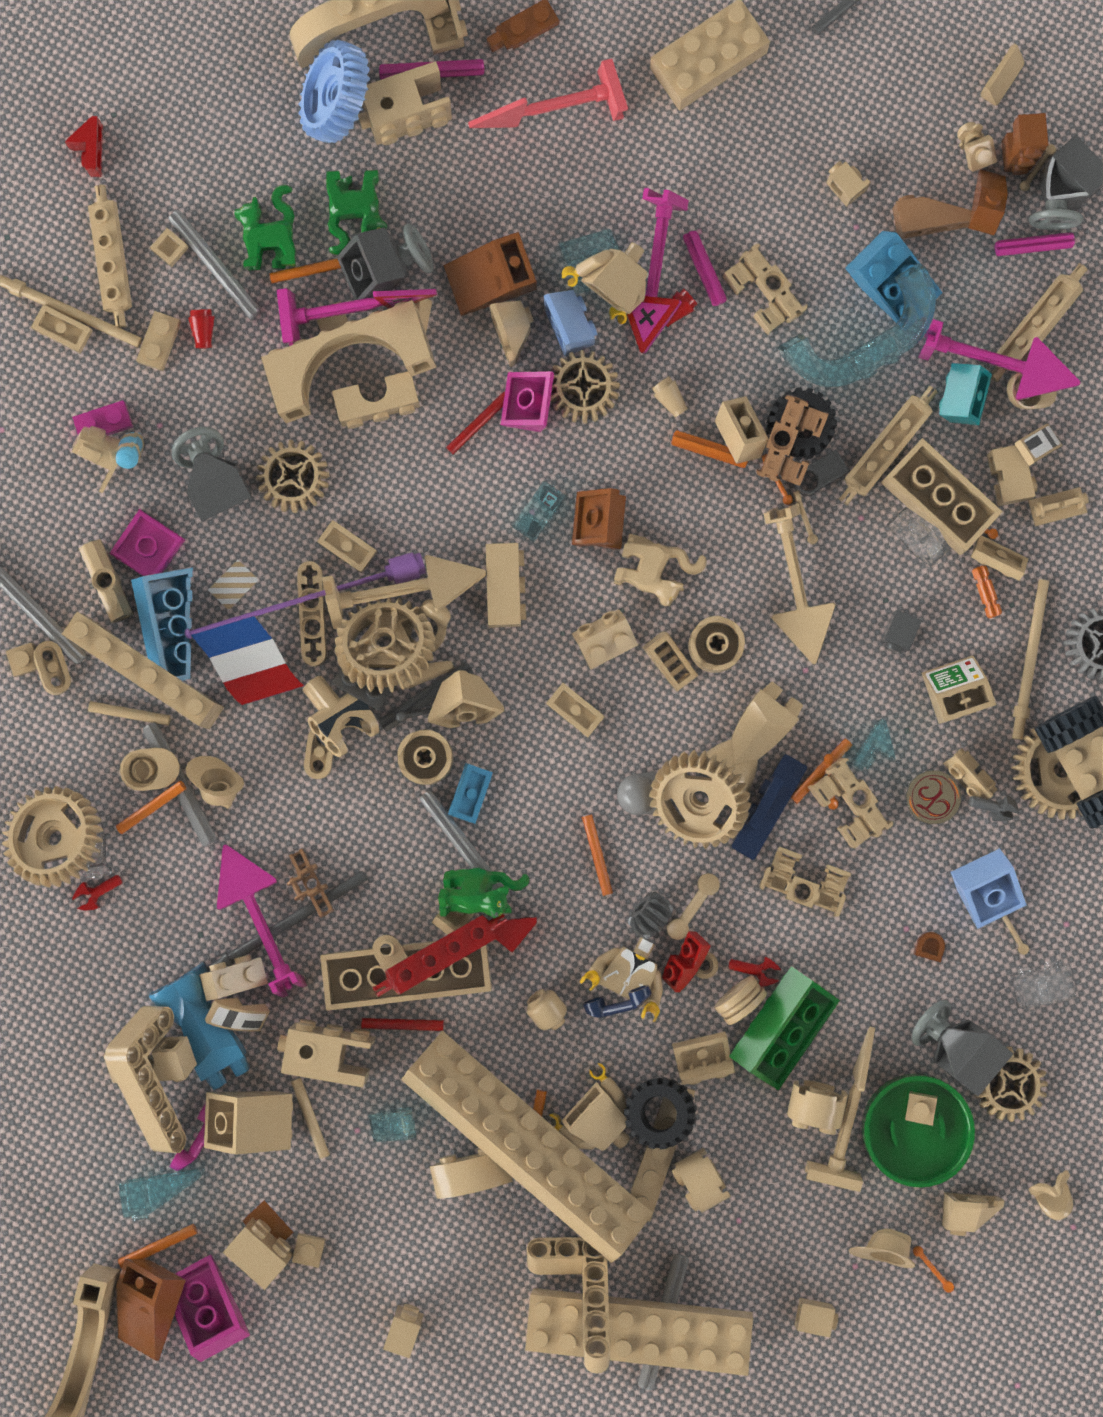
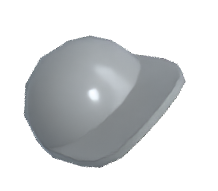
M657 772L634 774L626 777L620 783L617 789V799L624 811L633 815L651 814L655 811L656 808L650 806L653 798L649 794L653 789L651 784Z

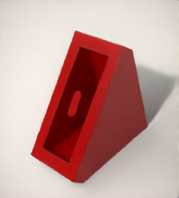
M537 916L507 919L508 923L494 930L496 940L513 953L536 925Z

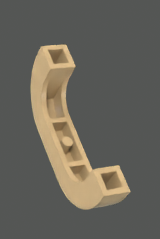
M330 0L300 17L292 26L289 36L301 68H305L309 64H313L314 56L319 55V49L323 48L327 42L336 36L402 11H419L423 14L425 20L450 11L447 0Z

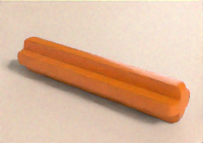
M676 430L671 440L673 446L741 468H745L748 464V461L736 464L729 448L725 445Z

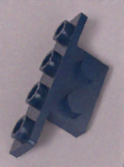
M787 754L782 756L770 779H765L757 792L760 796L755 804L751 803L748 810L749 816L731 844L732 849L751 860H755L806 772V765Z

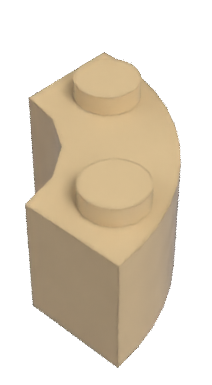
M480 1148L477 1149V1154L460 1158H456L455 1154L439 1158L440 1163L430 1166L437 1199L456 1197L495 1188L513 1182L512 1176Z

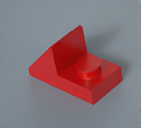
M91 116L65 141L70 150L82 151V167L86 169L91 177H101L103 124L98 116Z

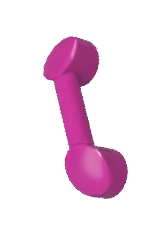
M206 1103L197 1117L204 1124L188 1151L183 1149L180 1153H177L169 1166L175 1171H179L195 1161L204 1146Z

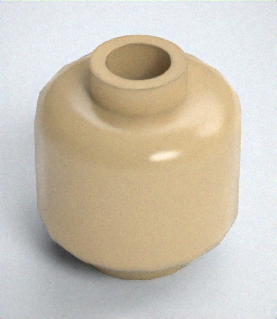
M540 989L530 996L527 1001V1015L539 1029L556 1030L564 1024L567 1007L554 991Z

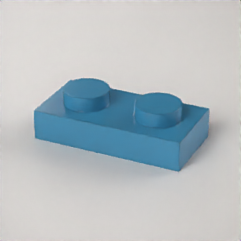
M465 763L448 815L475 824L493 772Z

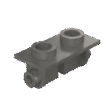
M340 669L331 683L337 689L343 690L378 711L383 708L386 698L391 692L389 687H384L381 694L376 686L370 692L367 684L360 689L357 681L352 683L349 677L343 674L342 669Z

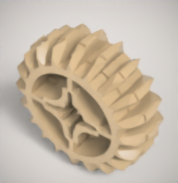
M580 350V358H576L575 354L571 352L569 353V362L564 357L560 358L563 368L558 365L552 367V370L557 374L554 375L553 383L555 384L552 385V392L556 393L551 395L550 402L559 401L554 406L555 411H559L563 407L565 408L562 413L563 418L568 417L569 413H572V422L575 423L578 416H582V422L586 424L588 415H591L592 420L596 422L598 421L597 412L604 417L607 415V410L604 406L610 409L614 408L615 404L610 399H618L619 394L612 390L619 389L620 383L613 381L618 377L617 372L608 373L613 368V364L607 363L605 366L602 365L605 361L604 356H600L596 361L594 360L595 352L591 351L589 358H585L584 350ZM579 368V375L576 379L561 384L564 377L570 371ZM587 368L597 371L602 376L604 382H600L599 379L590 378ZM582 375L584 376V382H586L587 392H585V399H583V392H581V388L576 387L577 385L580 386V382H582ZM606 390L600 401L588 406V399L592 394ZM562 392L577 396L580 406L570 403Z
M293 440L288 441V448H285L283 443L279 442V451L276 452L274 448L270 447L268 450L272 456L270 458L266 455L261 457L267 464L266 466H257V469L264 472V474L257 475L256 480L265 482L258 489L260 492L267 491L263 496L265 501L274 498L271 503L273 508L278 507L282 503V512H286L289 505H291L293 513H297L298 505H301L302 509L307 511L308 506L306 502L310 501L313 506H316L317 502L313 497L315 495L320 498L325 496L319 488L325 489L329 486L327 482L321 480L330 477L329 472L321 471L328 466L327 462H319L323 457L320 452L312 455L315 450L312 445L308 446L304 451L305 443L303 441L298 443L297 448H295ZM298 456L306 459V461L291 465L284 459ZM278 464L282 470V475L273 487L272 473ZM313 466L314 480L308 489L304 484V478L309 473L308 470ZM285 467H287L289 471L293 472L294 474H297L299 472V474L297 475V480L299 481L301 486H299L292 479L287 481V479H289V476ZM290 488H295L302 495L286 497L279 493L282 490L286 491Z
M1007 1046L1006 1048L1013 1053L1007 1063L1018 1062L1025 1068L1021 1071L1016 1070L1013 1073H1008L1002 1067L997 1073L998 1082L992 1088L993 1092H990L989 1083L979 1096L975 1094L974 1096L976 1098H983L979 1105L982 1108L988 1107L987 1113L992 1116L997 1112V1119L1002 1121L1007 1114L1008 1121L1014 1122L1015 1113L1020 1120H1024L1025 1110L1030 1115H1034L1035 1112L1031 1106L1033 1104L1037 1107L1042 1106V1103L1037 1098L1038 1096L1043 1098L1047 1096V1093L1041 1091L1040 1087H1047L1048 1082L1040 1080V1078L1046 1075V1071L1037 1070L1041 1062L1038 1060L1031 1062L1033 1054L1028 1052L1024 1055V1051L1021 1048H1017L1014 1053L1012 1047ZM1005 1076L1013 1081L1015 1080L1013 1089L1016 1092L1007 1087L1005 1088V1085H1008L1005 1083L1007 1081ZM1027 1076H1030V1089L1026 1096L1023 1092V1084L1028 1080ZM1012 1095L1019 1103L1004 1106L998 1104L996 1100L1000 1097L1004 1098Z

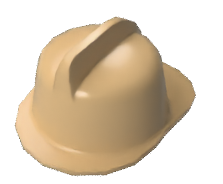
M212 756L193 758L186 766L187 777L199 788L202 799L206 803L213 806H223L226 809L231 808L237 793L244 786L243 778L232 770L225 762Z
M893 1229L878 1230L872 1235L866 1247H852L849 1249L850 1254L859 1258L886 1262L903 1268L915 1267V1263L909 1259L911 1237Z

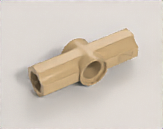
M98 539L84 544L79 548L80 553L91 575L92 585L97 589L111 623L130 617L134 614L122 588L121 579L114 570L102 540ZM108 574L111 575V585L102 588L100 583L102 577Z

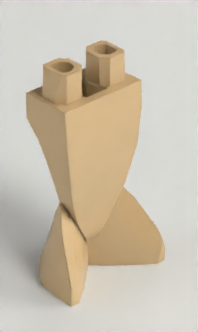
M771 682L763 690L760 689L755 694L740 717L731 739L716 745L706 752L708 758H711L716 753V760L719 762L726 758V766L728 768L735 765L733 773L735 775L743 774L739 782L748 783L745 792H749L753 784L758 759L769 752L794 727L799 720L797 716L803 707V704L792 697L784 707L775 701L783 690L774 682Z

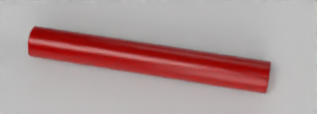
M502 392L446 447L452 455L503 407L505 392Z
M362 1018L361 1029L443 1031L444 1020Z

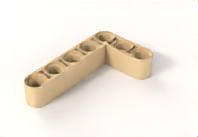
M143 1006L109 1043L105 1051V1059L150 1148L155 1152L180 1153L186 1144L185 1132L147 1058L173 1026L174 1014L169 1007Z
M582 1237L535 1238L527 1244V1266L530 1272L538 1275L582 1274L584 1364L586 1369L592 1373L598 1374L606 1371L610 1363L607 1259ZM594 1353H600V1354H602V1355H600V1356H594V1355H592V1354H594Z

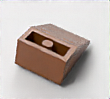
M519 232L493 240L443 265L461 316L490 307L491 304L504 302L537 290V282Z
M125 1259L116 1285L118 1339L153 1360L159 1361L186 1280L149 1259Z

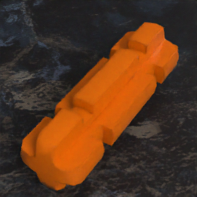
M983 565L974 568L972 574L974 580L978 581L976 586L982 604L986 605V608H984L986 616L993 618L1001 615L1002 610L1000 604L996 603L998 598L992 580L988 579L990 574L987 566Z

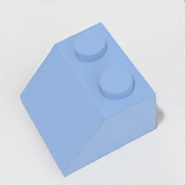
M574 290L544 295L545 313L565 357L569 356L571 352L576 353L595 345L594 336L598 334L593 321H587L584 315L587 308L581 296L577 297Z
M1000 848L951 872L957 891L977 929L1026 906L1014 867Z

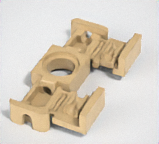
M755 244L749 251H745L739 258V262L724 272L722 277L736 295L740 294L745 288V283L748 281L753 283L755 281V284L769 300V307L764 311L761 308L753 317L765 333L769 335L783 322L791 323L806 311L807 304L802 306L789 290L792 286L776 264L771 267L758 250L761 245ZM770 277L776 278L780 282V288L777 290L770 289L766 284V279Z
M840 758L825 770V773L830 775L829 777L828 775L824 776L814 785H809L808 788L821 807H827L831 803L830 799L835 795L837 797L842 796L854 815L859 816L858 818H853L855 822H852L851 825L845 824L837 828L850 848L855 849L870 836L879 837L882 835L883 830H888L893 826V821H886L875 805L879 801L865 781L862 779L857 780L846 764L849 759ZM819 789H820L821 792L824 794V796L826 797L827 800L824 799V797L822 796V794L819 792ZM857 790H862L865 794V801L861 805H856L853 801V795ZM847 829L851 832L855 840H853L851 835L848 833Z
M778 846L771 865L774 868L772 871H770L771 867L765 868L759 888L763 890L765 886L786 894L785 899L810 908L813 905L835 912L833 916L838 917L846 900L845 894L841 893L840 897L839 894L844 891L851 873L831 865H826L824 872H827L824 881H820L822 885L819 889V884L794 875L792 877V874L796 872L793 870L796 861H800L802 855ZM782 854L791 856V857L795 858V860H794V859H791V858H789V857L783 856ZM829 870L836 874L842 875V877L829 873ZM799 884H806L810 889V895L806 899H798L795 895V888Z

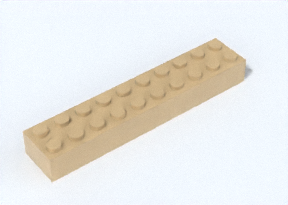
M444 1031L436 1037L402 1077L401 1080L610 1263L622 1256L653 1215L649 1209Z

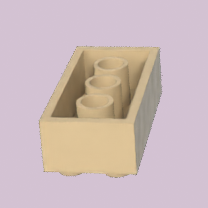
M736 0L651 56L650 69L675 106L681 111L767 54L770 40L742 0Z
M923 438L881 482L882 485L959 555L965 553L1003 512Z

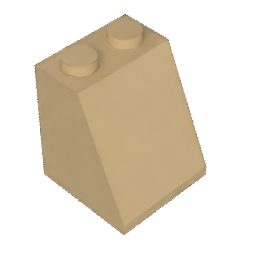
M279 1091L206 1092L204 1148L235 1155L290 1150L292 1139V1094Z

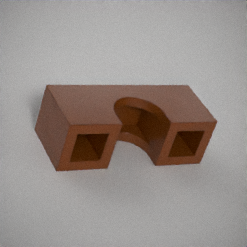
M1046 113L1017 116L1013 122V132L1006 133L1001 141L1004 172H1012L1013 175L1027 174L1049 145Z

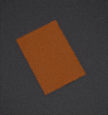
M265 1200L242 1220L245 1225L252 1218L256 1221L258 1219L264 1221L270 1227V1233L276 1239L280 1237L286 1240L294 1233Z

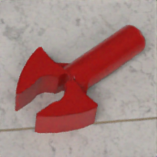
M115 875L94 888L88 887L86 882L81 883L76 889L72 900H76L83 894L91 895V897H89L88 903L77 909H99L98 898L121 885L122 878L119 875Z
M764 956L763 962L759 965L731 959L728 964L730 970L756 975L759 979L758 984L761 987L769 986L779 981L778 979L767 978L762 973L763 970L765 971L768 968L781 971L779 966L768 957Z

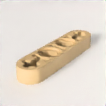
M304 562L298 568V598L324 590L322 582L323 572L315 562ZM308 567H312L313 571L317 572V575L313 576L312 582L314 586L319 584V589L308 588L303 590V585L309 586L308 578L303 576V573L308 571ZM324 596L319 597V603L315 608L306 607L304 602L299 603L301 655L303 661L312 667L321 666L327 658ZM311 620L318 621L320 623V631L316 635H309L305 630L307 622ZM321 638V643L316 642V650L322 654L317 657L316 662H313L312 658L307 657V653L312 652V643L306 644V639L317 640Z

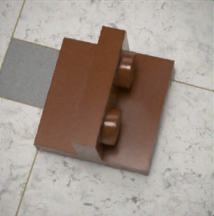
M607 488L577 492L572 545L579 547L598 546L613 550L621 549L626 496L619 495L620 490Z

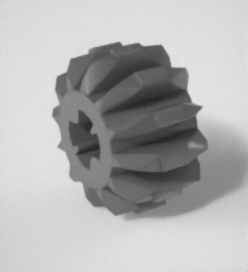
M656 891L651 892L634 907L628 918V924L639 936L648 939L655 936L667 924V921L672 917L674 907L662 894L660 895Z

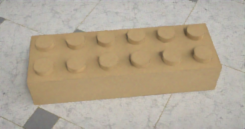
M435 941L402 944V947L409 957ZM487 945L400 995L391 989L380 997H377L375 993L385 987L374 991L372 987L387 978L376 960L372 948L320 955L326 1011L492 991ZM391 946L381 947V951L384 954H390Z

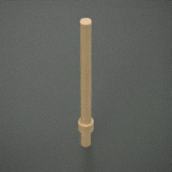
M0 274V286L8 289L10 294L19 298L24 296L137 348L140 346L141 337L27 287L26 283L16 278L12 280Z
M1039 579L1018 705L1014 706L1013 712L1015 722L1012 739L1023 740L1026 720H1029L1031 708H1028L1050 582L1048 580Z

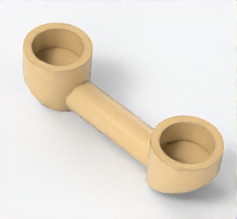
M706 873L700 876L697 882L699 890L680 918H674L668 922L666 930L672 939L681 940L686 937L689 931V922L707 896L713 895L719 890L720 882L715 875Z

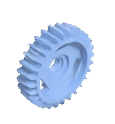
M332 40L330 43H326L324 48L319 49V55H315L313 64H309L310 70L308 74H305L306 80L302 84L304 87L302 93H300L302 99L299 103L301 107L299 115L301 116L300 123L302 124V129L306 132V135L316 140L327 143L341 141L343 136L349 134V129L354 128V121L359 120L358 114L363 110L362 104L366 100L364 98L365 93L369 90L366 86L370 80L367 76L370 69L367 66L368 59L365 58V52L356 45L343 40Z

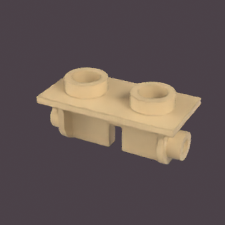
M1081 487L1028 500L1035 526L1086 514L1085 504L1089 502L1087 494H1082Z
M959 749L952 758L943 763L948 768L951 776L957 779L966 789L970 797L977 796L989 799L998 790L995 787L996 782L992 780L984 769L978 774L974 772L979 763L968 750Z

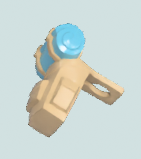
M84 426L73 444L72 452L108 469L99 489V492L103 493L118 465L122 468L130 469L134 468L140 461L141 452L144 448V439L140 432L126 433L121 439L106 435V430L102 428Z

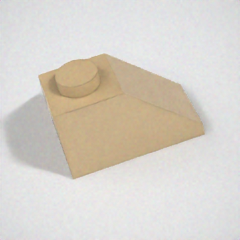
M521 300L490 305L491 318L510 367L516 365L531 332L530 323L534 322L529 307L524 308Z
M458 670L441 683L429 713L428 722L446 728L460 727V722L476 720V724L488 723L504 712V706L480 676Z
M944 1192L942 1226L946 1230H950L952 1235L966 1236V1232L977 1231L1004 1207V1200L999 1196Z

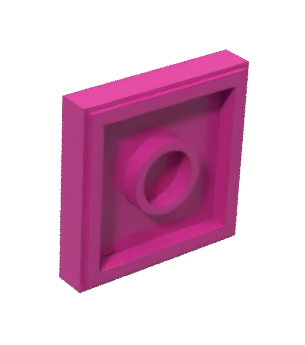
M139 509L109 554L142 576L159 574L165 571L185 539Z

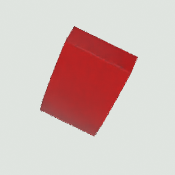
M688 931L680 954H670L662 975V979L674 992L680 993L692 980L705 960L711 945L699 933Z

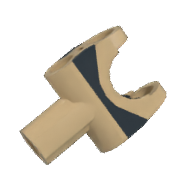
M322 676L313 678L304 686L303 692L318 710V712L308 717L309 727L319 741L335 756L342 757L347 753V746L342 739V729L354 727L361 732H365L370 737L379 733L378 722L366 703L348 693L339 698Z

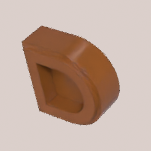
M935 932L921 934L916 942L913 955L941 963L945 950L944 939Z

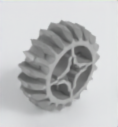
M1103 607L1099 608L1098 613L1092 608L1088 610V615L1084 612L1079 614L1080 621L1073 620L1071 622L1075 630L1069 629L1066 631V634L1072 637V639L1064 641V645L1072 646V650L1065 652L1066 656L1074 655L1075 657L1070 662L1071 666L1079 663L1078 673L1081 674L1088 669L1087 678L1091 679L1096 674L1099 681L1103 680V665H1098L1093 661L1103 654V648L1099 649L1100 642L1098 641L1103 639V633H1099L1096 630L1092 631L1088 626L1095 622L1103 623ZM1083 635V639H1085L1089 645V650L1087 654L1084 653L1082 647Z

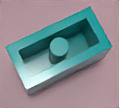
M952 363L950 372L946 376V388L944 396L940 400L939 415L950 423L980 425L992 373L981 365Z

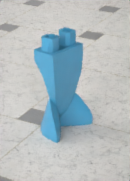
M202 962L174 982L151 992L148 996L156 1006L171 1008L174 1014V1023L181 1026L183 1036H187L197 1063L194 1067L201 1081L206 1080L212 1089L216 1090L228 1081L222 1069L230 1066L235 1076L238 1077L247 1072L250 1067L245 1057L246 1049L233 1030L207 1024L205 1021L211 1008L212 1000L206 1001L199 976L208 972L204 962Z

